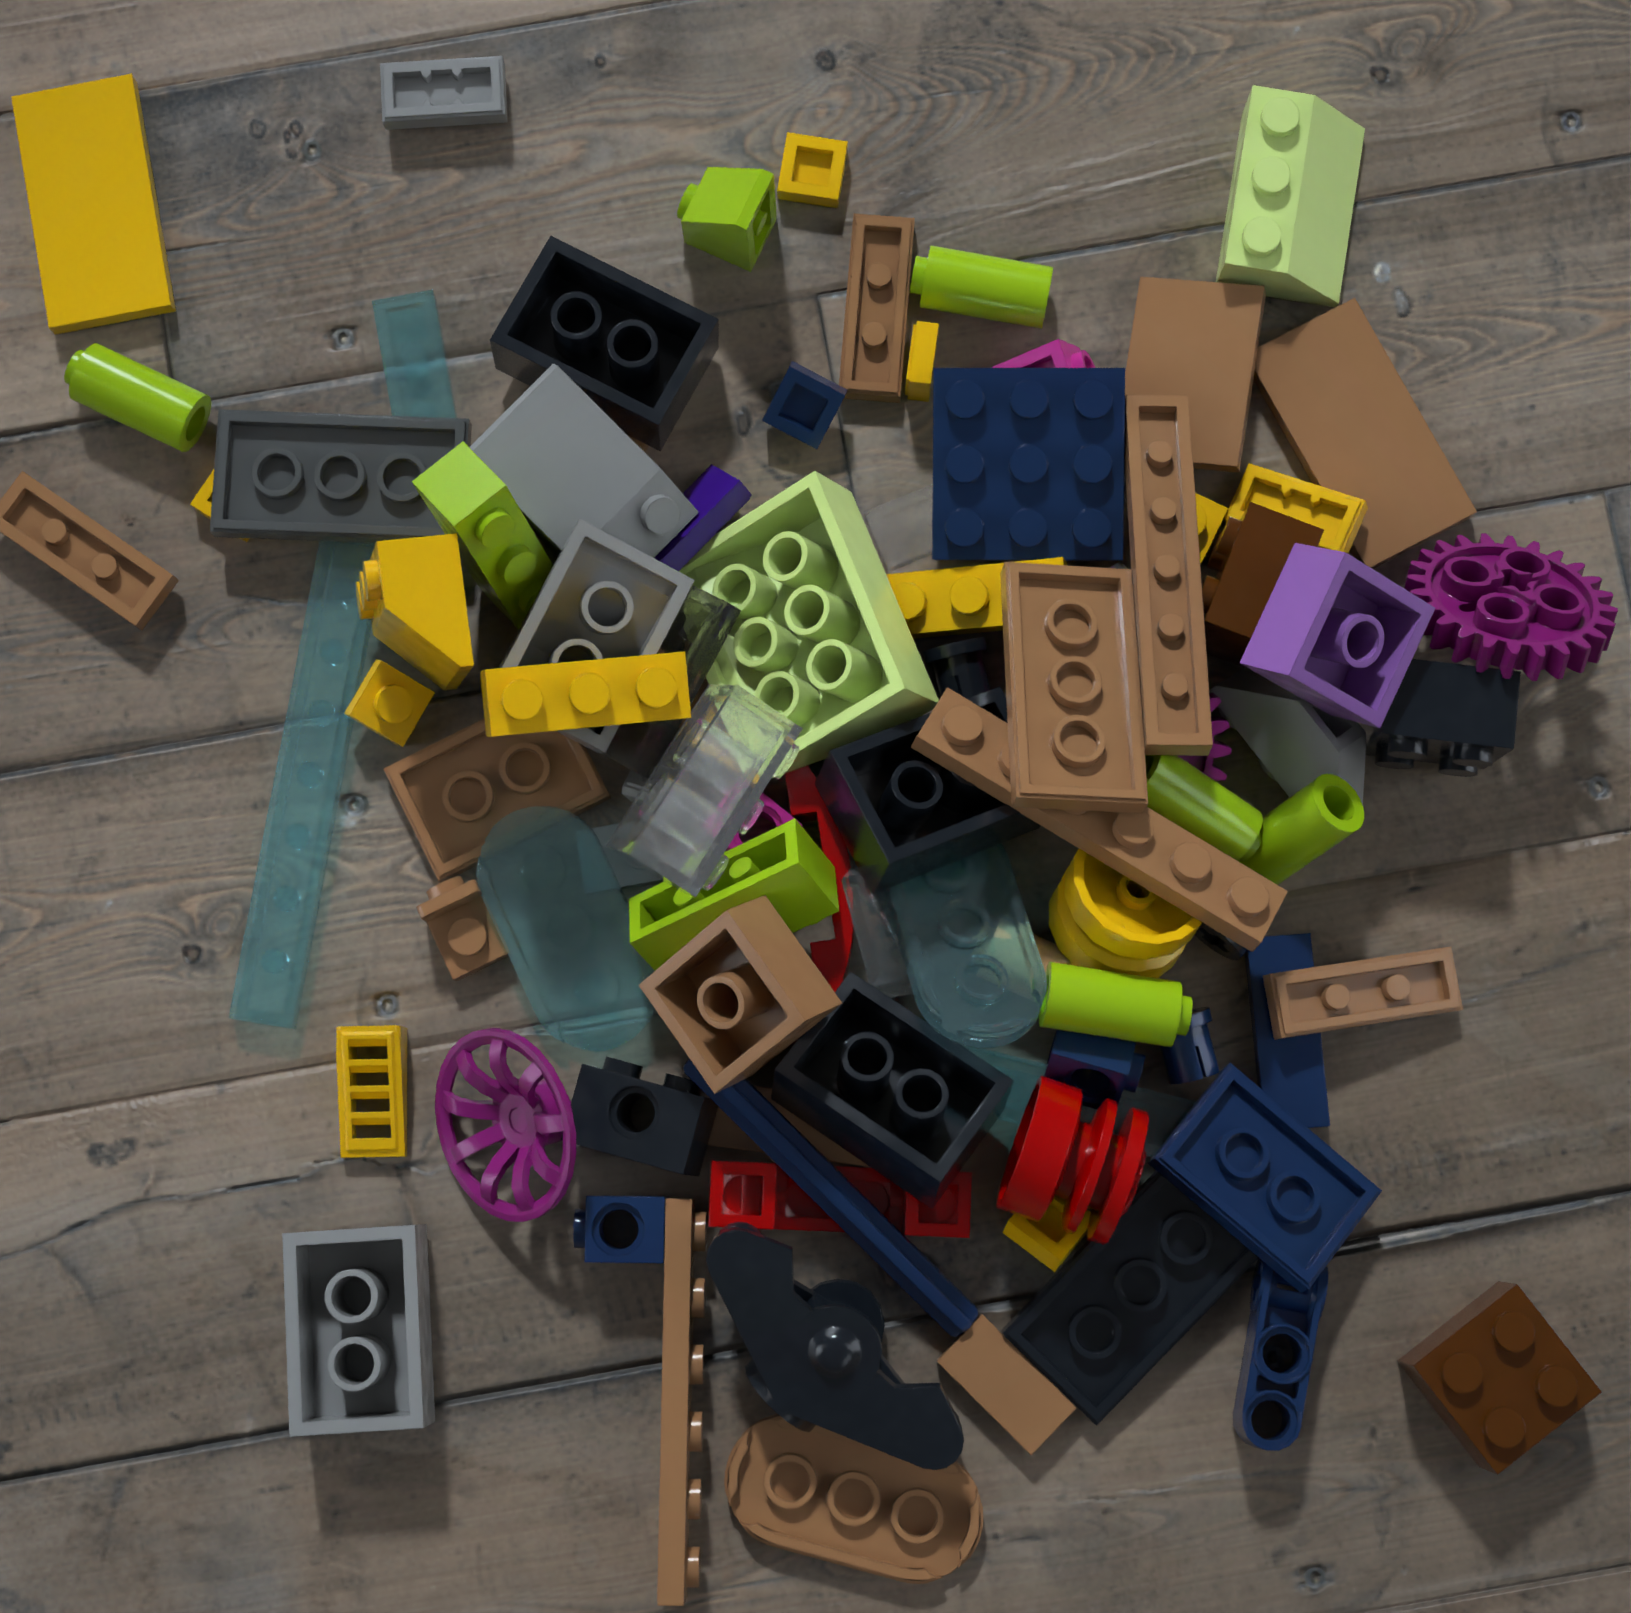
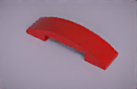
M807 765L785 773L791 816L800 823L818 820L822 851L835 866L839 912L832 914L835 939L810 943L813 963L835 992L847 976L853 949L855 930L853 878L847 846L814 784L817 778Z
M711 1160L708 1227H725L735 1222H747L758 1229L845 1232L776 1163ZM835 1166L903 1235L970 1238L972 1172H959L933 1209H931L873 1168Z

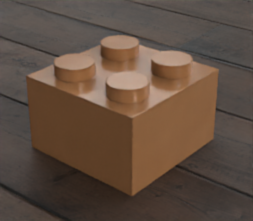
M766 895L727 909L639 984L643 993L714 1094L754 1075L842 1004Z

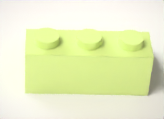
M1256 85L1252 86L1241 117L1216 282L1261 285L1265 287L1267 297L1329 307L1338 306L1365 128L1316 95Z

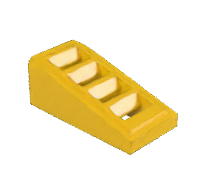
M399 1025L336 1027L341 1158L407 1157V1028ZM387 1046L388 1059H357V1047ZM357 1073H388L389 1085L357 1086ZM357 1099H389L390 1111L357 1112ZM390 1125L391 1138H356V1126Z

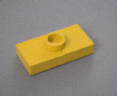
M1248 463L1224 520L1227 523L1229 516L1240 520L1249 503L1253 502L1324 529L1318 547L1349 553L1368 506L1366 500Z

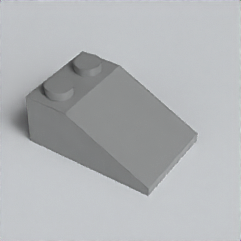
M552 364L470 446L471 450L506 484L532 530L557 557L579 519L654 558L699 513L664 471L555 364Z
M579 519L498 668L657 654L695 580ZM620 725L558 730L557 732L597 753H606Z

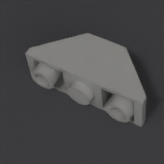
M1249 668L1241 669L1209 691V693H1215L1221 700V703L1218 705L1221 716L1229 722L1231 728L1239 732L1258 756V761L1263 771L1269 777L1276 780L1289 797L1318 776L1333 774L1341 777L1352 786L1363 805L1367 733L1358 722L1329 715Z

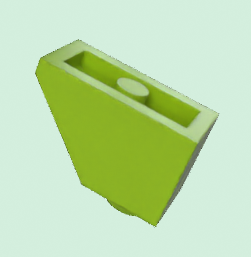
M707 167L699 185L693 183L688 185L677 210V218L682 219L684 243L751 272L777 220L774 174L764 169Z

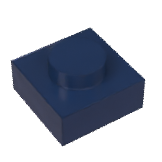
M792 361L762 421L818 449L847 393V389Z

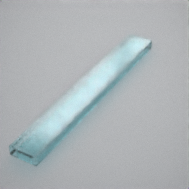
M319 541L229 1018L233 1020L295 1030L297 1027L354 720L345 715L344 712L361 685L372 626L371 619L360 620L356 597V582L359 581V572L363 571V561L370 560L376 543Z

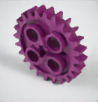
M1481 533L1479 543L1475 544L1463 535H1457L1454 546L1438 540L1435 543L1434 551L1422 549L1420 550L1418 561H1411L1404 589L1435 607L1434 613L1423 634L1432 635L1429 646L1431 649L1450 647L1454 650L1451 661L1457 663L1468 657L1476 660V671L1480 673L1487 670L1490 665L1500 668L1501 674L1505 679L1511 678L1514 669L1523 670L1531 681L1538 680L1541 670L1547 671L1556 679H1563L1566 667L1575 672L1582 673L1587 661L1597 664L1602 651H1607L1616 625L1614 621L1618 608L1610 606L1613 598L1612 592L1599 590L1602 583L1600 577H1582L1585 564L1582 562L1568 565L1562 563L1564 552L1560 550L1548 555L1540 553V545L1536 541L1531 542L1526 548L1519 547L1513 536L1510 535L1506 536L1503 544L1495 543L1486 533Z

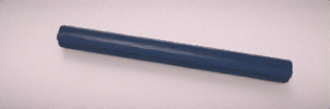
M690 1058L683 1066L684 1073L950 1336L957 1337L973 1325L979 1314L977 1307L747 1079L714 1094Z

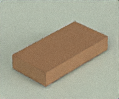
M982 1313L976 1318L973 1325L966 1332H963L936 1360L1030 1455L1076 1409Z

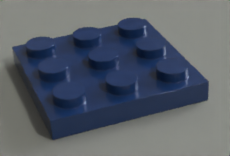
M933 368L932 560H1036L1064 557L1066 561H1122L1125 368Z

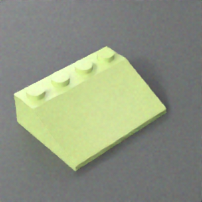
M813 471L715 534L679 571L695 580L680 611L746 783L755 785L826 759L830 750L923 716L933 710L938 703L937 694L852 492L817 471Z

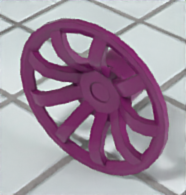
M493 1027L473 1031L459 1039L449 1050L441 1065L435 1094L437 1131L449 1167L462 1189L478 1206L489 1214L512 1222H525L542 1217L557 1206L566 1194L573 1177L576 1160V1129L569 1096L554 1067L543 1053L526 1038L510 1030ZM490 1044L489 1064L496 1079L490 1078L477 1067L472 1056L473 1050L482 1045ZM508 1047L520 1052L532 1062L523 1072L520 1079L513 1076L507 1065L506 1053ZM458 1070H460L465 1081L480 1093L493 1100H472L455 1095L452 1089ZM452 1114L474 1119L492 1120L493 1126L457 1144ZM563 1141L561 1164L558 1167L548 1159L545 1146ZM500 1142L502 1147L491 1159L482 1175L480 1184L465 1163V1160L471 1155ZM513 1163L511 1188L517 1204L508 1203L498 1199L497 1196L498 1184L506 1170ZM532 1165L534 1170L545 1181L552 1184L548 1192L537 1201L531 1195L529 1188V1175Z

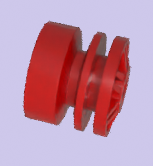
M1040 1076L1029 1097L1009 1153L997 1197V1208L1038 1222L1047 1212L1054 1196L1064 1199L1062 1213L1063 1231L1070 1234L1076 1232L1087 1208H1090L1092 1210L1087 1230L1088 1240L1104 1245L1111 1238L1121 1217L1128 1211L1141 1179L1146 1160L1145 1140L1149 1124L1148 1112L1134 1107L1130 1108L1118 1132L1115 1133L1113 1129L1118 1108L1117 1101L1107 1098L1098 1108L1089 1124L1080 1121L1083 1105L1082 1089Z

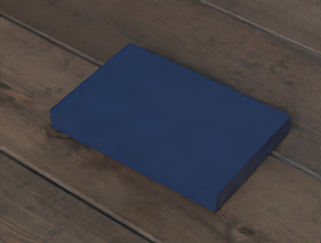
M1231 1063L1220 1071L1148 1162L1150 1166L1300 1293L1309 1290L1382 1192L1373 1182Z

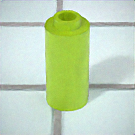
M931 245L928 258L916 256L910 293L921 295L920 308L1042 329L1053 267Z
M98 343L90 345L85 351L81 349L76 351L65 370L64 380L69 385L68 391L71 400L181 452L189 451L197 443L208 422L212 405L209 395Z
M1145 755L1148 808L1237 861H1246L1255 854L1262 843L1260 830L1263 823V815L1259 810L1178 755Z
M1333 774L1318 776L1263 816L1260 830L1262 841L1260 847L1248 860H1239L1238 862L1279 885L1361 828L1364 822V808L1358 794L1348 782Z
M1049 962L1041 992L1039 1026L1172 1047L1177 1035L1186 1036L1189 1031L1193 1001L1192 997L1183 996L1182 984L1179 981Z

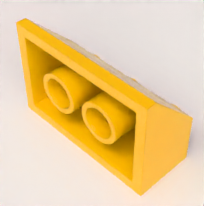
M457 533L376 541L371 558L368 561H363V571L359 572V581L356 582V597L360 620L371 619L373 635L441 689H457L474 666Z

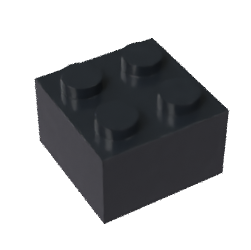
M1412 659L1381 728L1360 724L1367 733L1365 755L1375 756V765L1384 768L1411 769L1414 767V761L1439 764L1438 772L1441 774L1460 777L1477 776L1478 769L1492 766L1495 761L1514 749L1521 671H1514L1510 679H1505L1500 669L1488 668L1480 673L1476 671V666Z

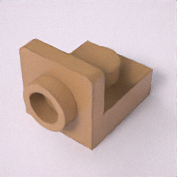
M457 876L443 881L426 892L429 898L428 901L416 907L421 919L427 923L450 975L456 982L514 954L483 886L475 879L464 883L462 877Z

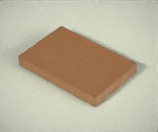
M1140 276L1125 372V395L1188 396L1193 469L1239 473L1266 297L1265 287L1261 285Z
M485 718L384 768L390 784L440 883L611 799L584 745L557 731L486 737Z

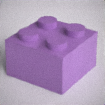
M1295 543L1241 658L1240 664L1329 715L1381 728L1434 613L1435 607L1346 552Z

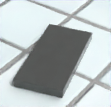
M219 409L210 533L214 537L360 543L445 535L412 481L462 441L470 447L472 424L466 418Z

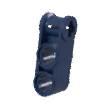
M1260 1258L1257 1260L1250 1294L1251 1311L1232 1412L1233 1426L1237 1435L1246 1444L1266 1451H1279L1289 1447L1298 1438L1302 1427L1318 1323L1322 1316L1327 1295L1329 1274L1327 1266L1309 1290L1299 1293L1278 1288L1277 1284L1292 1285ZM1276 1334L1285 1337L1293 1349V1358L1290 1365L1279 1373L1272 1371L1263 1359L1265 1342ZM1269 1400L1279 1408L1282 1415V1423L1274 1436L1261 1438L1252 1427L1251 1415L1259 1403Z

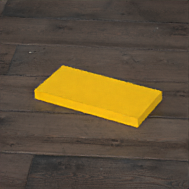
M132 73L11 96L49 329L57 335L176 312L138 84Z

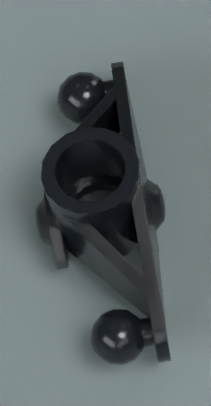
M747 1222L731 1223L719 1231L708 1247L706 1257L708 1270L753 1358L745 1366L746 1375L761 1398L779 1416L801 1431L810 1432L817 1425L924 1469H944L957 1461L962 1453L964 1434L959 1416L954 1411L941 1383H904L882 1355L881 1343L885 1320L881 1304L870 1290L855 1281L838 1278L820 1282L810 1289L794 1279L793 1248L791 1246L762 1235L758 1228Z

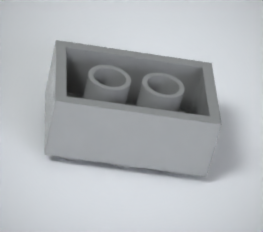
M427 1224L282 1233L289 1437L419 1429L434 1423L435 1403Z

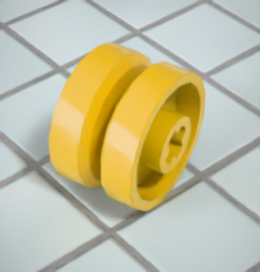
M1079 848L1049 901V928L1058 950L1072 965L1159 978L1170 970L1182 954L1186 944L1192 939L1202 924L1201 921Z

